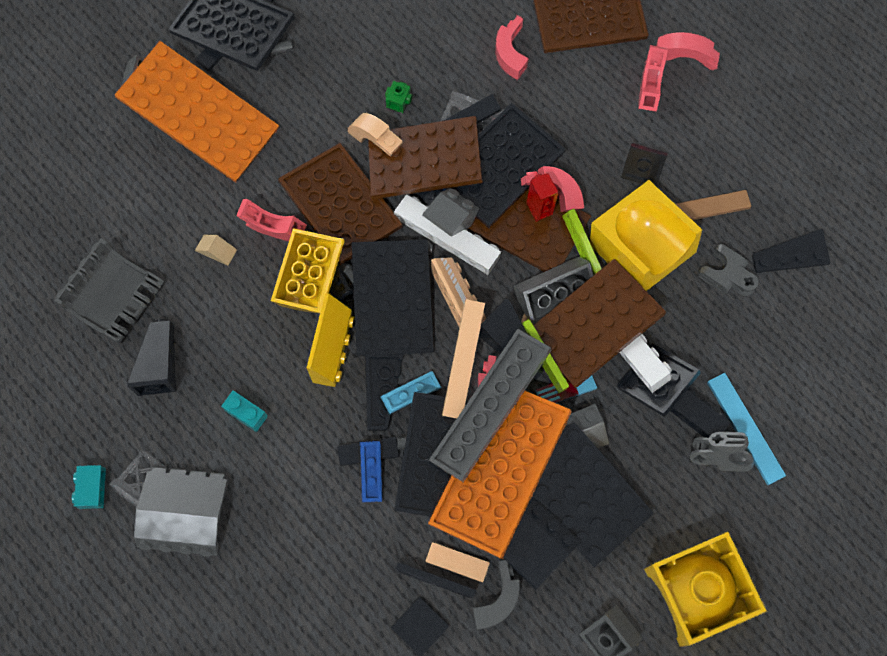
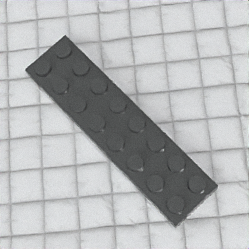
M517 329L429 461L456 479L464 482L551 352V347Z

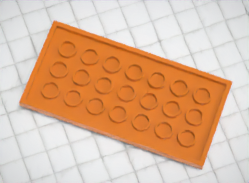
M161 41L157 43L115 93V98L234 182L238 181L279 128V125Z
M524 391L465 481L461 482L451 476L428 524L502 559L570 417L571 409Z

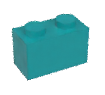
M235 391L230 393L221 406L225 412L255 432L258 431L268 417L265 411Z
M101 465L77 466L76 472L73 474L75 492L72 493V503L74 507L79 509L104 508L106 468Z

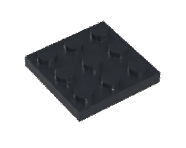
M652 343L649 347H653L658 352L660 361L662 363L666 362L671 368V380L652 393L631 368L618 383L617 387L620 391L666 417L701 373L698 368Z

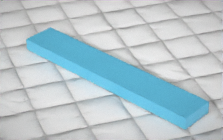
M723 373L709 380L707 384L734 430L747 435L749 445L746 450L752 455L754 463L767 486L785 477L786 474L727 375Z

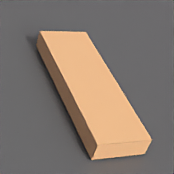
M433 542L425 561L426 563L482 583L489 566V562Z

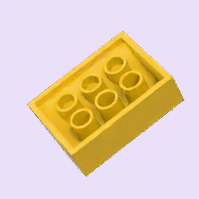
M293 228L271 301L282 307L320 314L325 293L329 294L345 240Z
M325 293L307 370L313 383L336 387V383L341 381L342 371L339 370L341 364H344L346 360L344 349L345 345L349 346L351 335L348 332L349 328L354 326L355 317L352 316L350 308L328 293Z

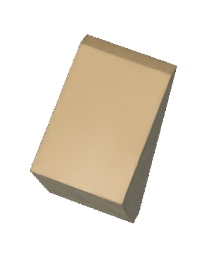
M203 235L195 251L229 266L237 249L218 235Z

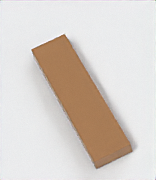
M746 190L676 204L692 220L751 208Z

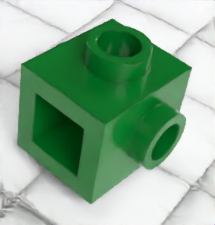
M393 81L391 87L388 86L385 93L386 108L403 113L406 105H410L413 97L410 86L404 82Z

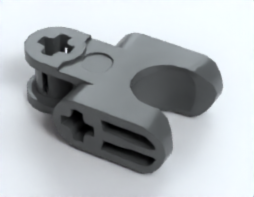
M723 244L717 245L714 249V255L722 261L724 269L714 270L704 266L699 269L698 277L723 294H727L732 289L742 296L751 295L759 283L757 276L745 269L748 265L747 260Z
M715 432L709 438L697 437L693 440L692 446L694 451L690 453V459L696 464H713L721 471L740 472L750 471L754 466L752 455L749 452H744L749 445V440L745 433Z

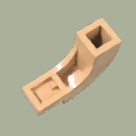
M362 113L348 127V133L362 143L367 138L389 156L403 142L389 130V126L385 122L368 113Z

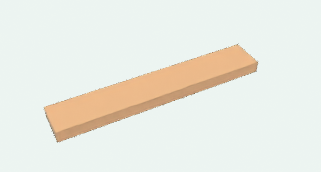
M465 299L442 416L457 419L465 407L485 303Z

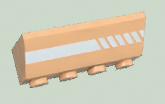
M452 257L432 259V274L460 327L465 299L477 301L474 294H470L468 290L470 289L469 283L466 278H462L460 274L462 270L458 262L455 263ZM483 312L481 324L486 320V316H485L484 312Z

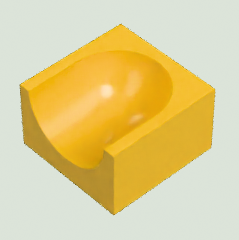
M648 180L592 222L590 244L607 263L615 259L647 291L697 252L702 229Z
M728 532L644 569L647 576L655 582L670 609L677 630L676 639L679 646L692 645L766 612Z

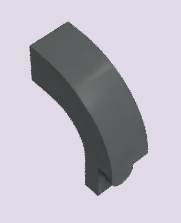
M506 560L498 562L502 583V591L498 600L489 606L473 608L476 630L490 628L499 624L512 612L519 596V579H510V577H513V569Z

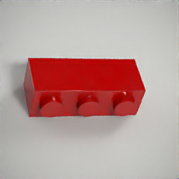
M549 173L544 175L538 174L530 181L526 204L536 222L553 215L558 190Z

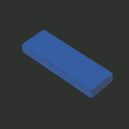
M380 441L360 442L362 502H382Z

